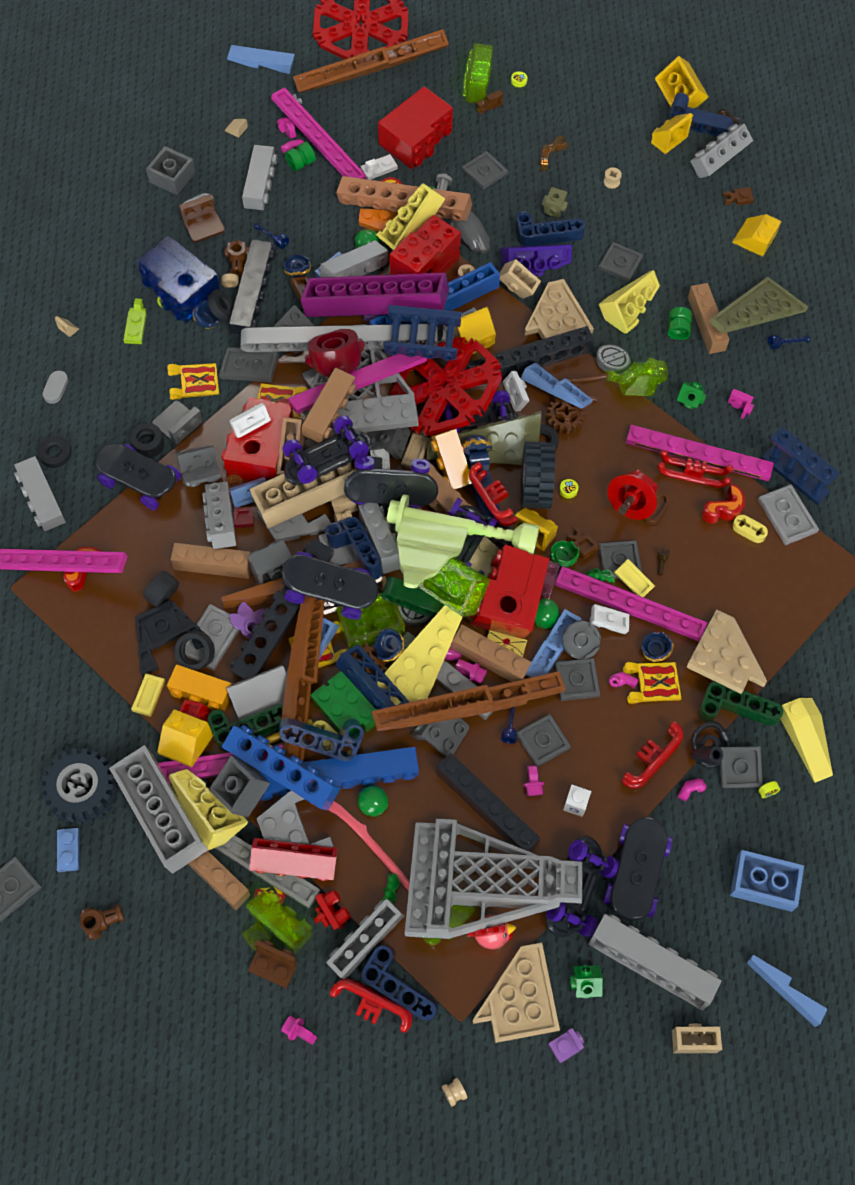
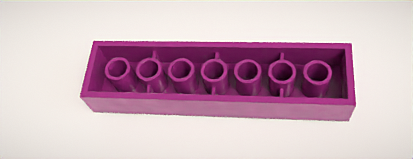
M446 273L309 278L301 302L306 317L388 314L389 305L444 310L449 288Z

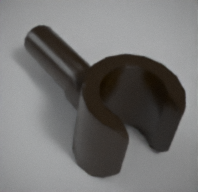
M661 547L659 548L657 559L659 560L658 575H663L664 564L670 554L669 549L667 554H662Z

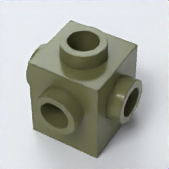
M551 187L548 196L545 195L542 202L544 213L559 218L561 213L565 212L567 208V192Z

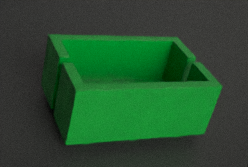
M342 671L327 681V687L322 685L310 695L311 704L338 734H340L343 724L348 719L358 720L361 725L363 724L362 729L364 728L366 733L376 726L371 713L376 709ZM353 727L348 733H356L358 728Z

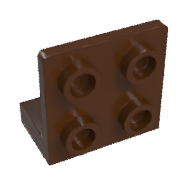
M211 194L179 205L181 219L193 243L225 232L215 211Z
M263 939L262 942L256 940L254 945L257 952L248 972L287 989L298 966L296 958L293 956L294 953L284 948L280 951L274 948V944Z

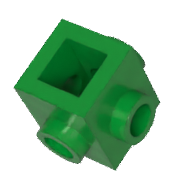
M685 381L677 401L684 403L683 406L687 408H697L699 404L703 405L707 396L704 394L705 388L698 382L693 381L690 383Z
M574 966V975H570V987L575 990L576 998L602 997L603 978L600 966Z

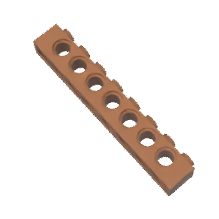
M342 176L336 193L339 201L345 205L351 204L395 212L408 204V199L419 187ZM433 189L445 198L435 216L441 219L467 221L472 207L470 194Z

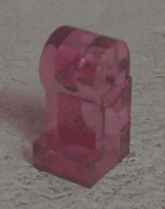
M549 561L540 597L551 598L560 564Z

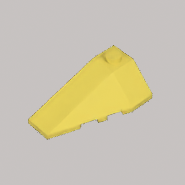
M654 270L646 273L599 303L604 319L624 334L628 333L638 324L637 316L640 312H645L646 308L644 305L646 301L652 300L660 286Z
M798 698L783 704V715L780 719L814 783L833 776L822 715L813 699Z
M188 769L169 775V779L180 802L208 850L224 845L247 825L248 821L244 816L232 814L209 791L206 783Z

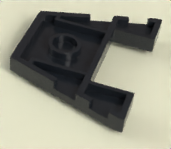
M172 600L136 617L141 675L144 677L145 674H150L159 669L152 651L180 638L184 634L191 632L205 633ZM197 639L191 640L196 650L204 647L201 641Z

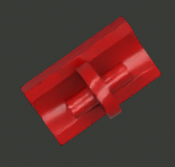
M333 890L317 895L315 898L320 906L315 908L318 914L314 918L315 923L317 924L322 921L325 928L331 925L334 930L344 928V923L352 916L346 907L338 911L335 909L334 904L341 900L338 892Z

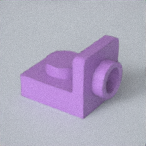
M571 1028L548 1045L561 1064L584 1048L582 1045L584 1040L578 1031L574 1032Z

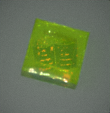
M259 921L241 934L254 952L257 950L254 945L256 940L262 942L263 939L267 941L271 939Z

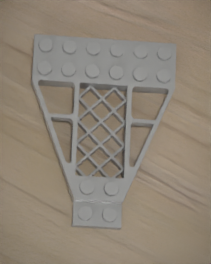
M381 349L363 350L361 356L366 360L364 362L360 361L356 370L364 368L370 363H376L374 352L380 360L387 357ZM318 372L311 386V389L324 383H327L320 382L322 379V375H320ZM399 373L370 384L367 389L363 387L356 390L362 394L359 397L354 395V393L352 396L349 395L347 399L350 398L352 401H348L345 409H341L339 412L340 416L350 417L354 430L362 432L418 426L414 393ZM397 382L406 394L382 397L379 385ZM311 409L304 412L305 419L307 418ZM332 424V426H331L332 431H331L330 436H336V435H338L339 433H337V432L335 431V429H334V427H333V424Z
M436 819V824H415L405 936L450 939L560 906V902L582 903V862L561 861L550 856L533 854L457 824V820ZM461 834L484 843L485 853L455 851L456 836ZM491 846L509 854L488 853V849ZM469 865L470 868L463 872L458 866ZM490 866L491 869L484 873L480 867ZM511 867L513 870L506 874L501 868ZM531 868L534 871L530 875H527L523 871V869ZM455 871L459 876L453 880ZM475 871L480 878L473 882L468 876ZM494 873L502 877L496 883L490 878ZM516 874L523 878L518 884L511 879ZM539 875L538 884H537V883L534 882L532 879H534L536 876ZM462 880L469 884L464 890L457 886ZM484 881L491 886L486 891L479 887ZM507 882L512 889L505 893L500 886ZM527 883L533 888L528 894L521 889ZM453 905L480 906L482 908L481 920L450 928L451 907ZM487 907L521 908L485 918V909Z

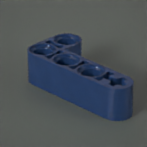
M684 93L675 95L669 119L676 115L691 113L693 118L690 129L695 132H705L717 137L724 132H728V128L734 124L733 119L730 117L688 107L689 97Z
M522 211L517 215L516 231L519 243L522 246L578 241L584 236L585 222L581 219L534 224L529 212Z
M487 450L470 452L469 455L467 454L469 471L475 463L480 462L482 468L476 475L481 470L487 471V476L481 481L483 487L486 488L493 483L489 471L490 461ZM471 483L477 508L485 514L489 524L492 518L495 519V517ZM499 503L496 504V506H497V508L499 509V511H501V510H500Z
M348 517L329 524L325 528L327 543L330 548L337 549L349 545L362 569L370 572L375 580L382 576L383 571L380 557L358 518Z
M291 718L281 720L278 725L280 738L283 741L343 761H350L355 757L364 735L362 726L356 719L345 721L340 734ZM351 728H358L356 733H348ZM307 733L313 735L307 740L302 738ZM325 740L332 741L328 746L322 745ZM344 746L351 747L347 752L341 751Z
M382 945L377 947L362 971L363 980L420 1019L425 1021L433 1019L439 1011L437 1002L388 970L396 956L392 946ZM382 949H386L389 952V959L387 961L380 958V951ZM370 968L377 970L378 977L376 980L369 977ZM388 980H393L396 983L395 991L392 992L387 989L386 984ZM406 992L414 994L415 1000L413 1003L406 1002ZM420 999L423 1000L422 1002H420L421 1005L425 1007L427 1005H431L430 1010L432 1011V1013L430 1012L426 1015L424 1013L426 1009L421 1005L418 1006L417 1009L415 1008V1006L419 1003Z

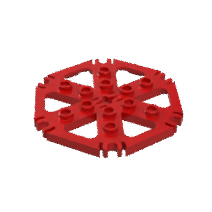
M321 0L322 5L316 4L313 25L314 40L320 39L317 42L321 49L342 59H348L369 52L368 36L387 44L384 48L400 44V42H406L408 10L407 6L403 7L404 2L401 0H388L390 2L388 5L370 11V0H354V11L335 3V0ZM322 15L340 22L326 29L320 27ZM398 17L402 19L399 31L382 25V23ZM362 19L363 24H362L361 27H360L359 23H360V20ZM352 36L350 50L346 51L332 44Z
M465 337L453 339L452 348H457V359L447 361L444 369L438 366L432 359L427 358L426 362L400 373V376L405 381L409 372L416 370L427 381L409 387L414 393L415 404L426 402L421 414L418 416V426L409 427L414 433L420 435L423 430L425 436H434L471 425L468 419L474 423L473 416L475 414L483 416L481 410L486 412L502 380L501 364L476 339L474 342L473 338H471L468 343ZM446 341L437 344V346L445 347ZM475 351L486 359L483 365L465 370ZM396 382L390 392V396L404 395L406 393ZM488 383L482 397L478 400H473L464 391ZM447 403L459 413L458 417L438 423Z

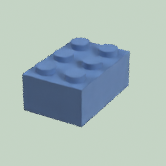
M741 850L736 857L730 896L792 912L798 907L804 865Z

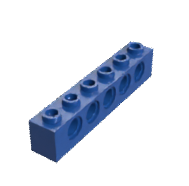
M242 725V727L233 726L222 748L318 808L329 810L341 789L335 785L336 781L326 775L325 777L318 774L319 770L310 765L308 767L302 765L300 758L294 755L289 757L285 754L286 750L278 745L271 746L268 744L270 740L261 735L255 736L252 734L253 730L245 725ZM251 741V748L247 750V743ZM265 751L268 752V757L266 760L263 759V753ZM281 761H284V768L280 771L279 764ZM298 771L301 772L299 781L296 780V773ZM317 781L318 789L314 792L312 785Z

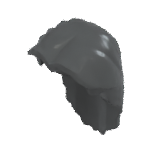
M471 210L467 221L448 219L447 223L461 232V239L471 250L481 254L490 251V237L482 222Z

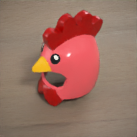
M494 914L486 915L485 918L493 917V916H496V915H494ZM509 921L467 933V936L475 937L476 941L484 948L498 949L509 940H512L513 931L516 927Z

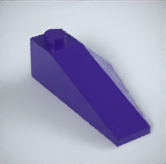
M572 245L501 247V267L503 268L506 263L516 259L533 275H538L539 277L544 275L543 271L550 268L555 270L571 263Z

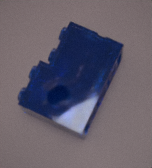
M166 236L155 248L153 247L137 260L142 283L147 288L151 287L154 289L155 294L161 299V306L164 310H170L178 321L182 320L186 324L194 318L193 309L197 304L204 300L207 301L208 295L211 292L220 289L217 273L170 236Z

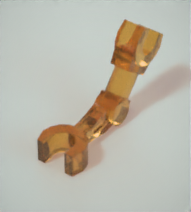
M563 136L557 137L553 144L543 146L540 171H547L548 157L551 151L564 150L568 147L567 141L561 143L563 142Z

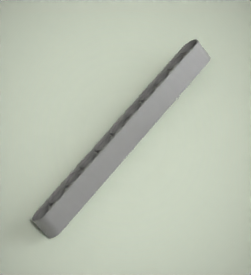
M411 324L400 325L399 343H409ZM418 324L416 344L427 345L429 324ZM393 325L244 328L241 330L240 348L245 352L308 351V343L314 337L338 329H351L357 333L359 339L364 341V350L384 349V341L391 342ZM437 327L434 346H437L438 344Z

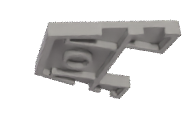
M258 510V511H257V514H258L259 518L261 519V521L263 522V524L265 525V527L267 528V526H266V524H265V522H264V520H263V518H262V516H261V514H260V512H259V510ZM300 514L269 529L267 528L275 542L281 540L289 541L299 539L300 536L318 535L319 532H324L331 522L324 514L307 523L303 515Z
M290 791L261 814L257 821L263 838L310 844L296 803L304 800V798ZM331 837L310 844L334 847Z

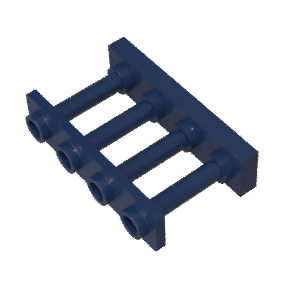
M389 305L388 317L389 320L393 321L391 342L384 341V352L390 355L404 354L409 357L424 356L428 359L456 360L457 348H452L455 327H461L462 312ZM402 321L411 322L409 343L398 342L400 322ZM420 323L429 324L427 345L416 344L418 324ZM437 325L447 326L445 347L434 346Z
M781 427L770 439L776 446L770 448L761 459L774 462L773 470L818 505L830 493L824 486H829L840 473L784 427ZM783 450L784 452H786L790 456V458L787 457L781 451ZM796 461H797L800 465H802L805 469L803 470L800 466H798V465L796 464ZM810 473L813 474L817 479H819V481H817L816 479H814V478L810 475Z

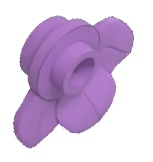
M242 602L238 607L237 614H230V622L236 629L241 630L246 638L251 639L253 634L248 630V627L253 630L257 623L260 625L264 619L262 614L265 609L253 612L245 602Z

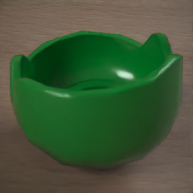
M360 230L355 236V247L357 249L373 241H377L380 244V238L376 236L377 233L374 230Z
M558 541L550 549V558L559 567H571L577 562L580 549L574 545L573 541Z
M541 598L539 600L534 621L538 628L549 629L555 626L560 616L558 605L548 598Z
M370 785L361 790L356 803L364 815L376 817L382 815L387 809L389 799L382 788Z

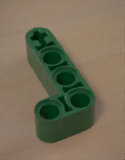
M395 577L387 578L381 593V597L384 600L432 619L446 603L456 608L459 606L456 601L419 586L417 588L406 587L403 580Z
M715 681L709 684L698 712L699 718L704 722L713 721L721 708L767 726H774L782 717L783 708L776 702L743 691L741 694ZM711 691H716L719 696H714ZM730 698H735L738 703L732 702ZM749 705H754L757 710L751 709ZM705 708H710L713 713L706 712Z
M283 704L276 705L230 725L224 712L221 710L212 711L208 716V722L219 749L227 751L222 748L224 742L220 740L229 735L233 726L242 727V725L251 728L253 730L252 734L257 737L258 735L266 736L278 731V725L282 720L279 715L282 714ZM216 719L223 720L219 725L213 724ZM261 721L268 722L264 727L258 726Z

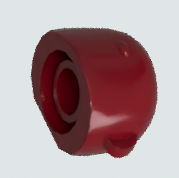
M338 329L316 336L308 343L309 354L305 356V361L309 367H313L320 375L330 378L335 368L351 374L360 364L361 352L364 350L365 343L362 339L358 338L354 330Z

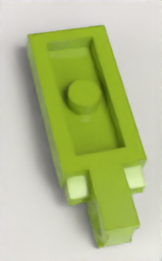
M135 298L134 308L129 309L124 343L142 344L147 318L146 308H143L142 299Z

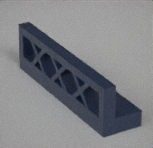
M359 644L341 653L335 665L376 710L396 706L391 701V696L398 698L401 702L398 705L410 702ZM357 652L361 657V661L354 659L351 654ZM365 667L371 668L374 671V675L367 674L364 670ZM377 682L384 683L387 686V690L381 689Z

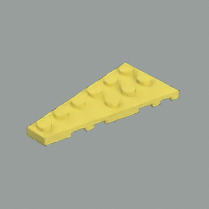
M446 603L385 672V675L410 702L428 698L465 611ZM377 682L381 689L387 690V686L384 683ZM390 697L395 705L401 703L398 698Z

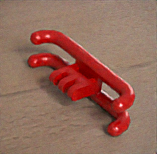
M667 450L660 452V457L664 462L685 467L684 473L669 470L665 468L663 462H660L658 464V471L664 476L715 488H724L731 483L729 477L724 478L722 481L703 477L704 472L715 475H728L733 471L731 464L727 465L726 468H718L706 465V462L700 464L698 460L692 462V459L689 458L687 461L670 457Z
M480 462L475 463L469 471V479L497 522L503 526H511L517 523V516L508 518L513 515L512 509L499 511L496 504L509 496L501 481L497 480L484 488L481 481L487 476V471L481 470L476 475L482 468V464Z
M673 721L670 723L668 733L673 739L664 749H661L649 739L646 744L650 748L643 745L641 750L644 753L641 751L636 753V756L647 764L648 767L639 776L626 772L624 778H622L624 786L630 789L641 788L675 752L683 739L682 727L677 722Z
M342 979L330 989L331 997L339 995L342 989H347L363 997L356 1015L360 1017L363 1009L367 1011L363 1019L368 1020L371 1013H373L374 1016L371 1021L373 1024H376L382 1009L385 1008L400 1016L402 1020L400 1025L401 1032L405 1033L411 1027L412 1014L410 1011L387 996L355 980Z

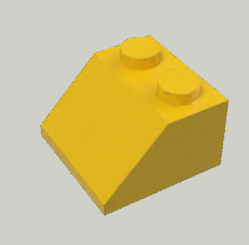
M681 114L668 119L663 126L654 130L651 143L664 154L668 153L688 137L693 114Z
M767 214L747 218L732 243L763 257L775 238L781 221Z
M487 307L461 317V327H455L454 339L465 337L468 343L473 338L474 342L476 339L485 348L495 344L496 333Z
M524 508L515 515L518 517V522L514 524L513 530L523 523L539 525L536 547L545 552L556 536L558 526L553 521L539 516L537 512Z
M173 710L163 724L158 754L192 768L213 737L208 722Z

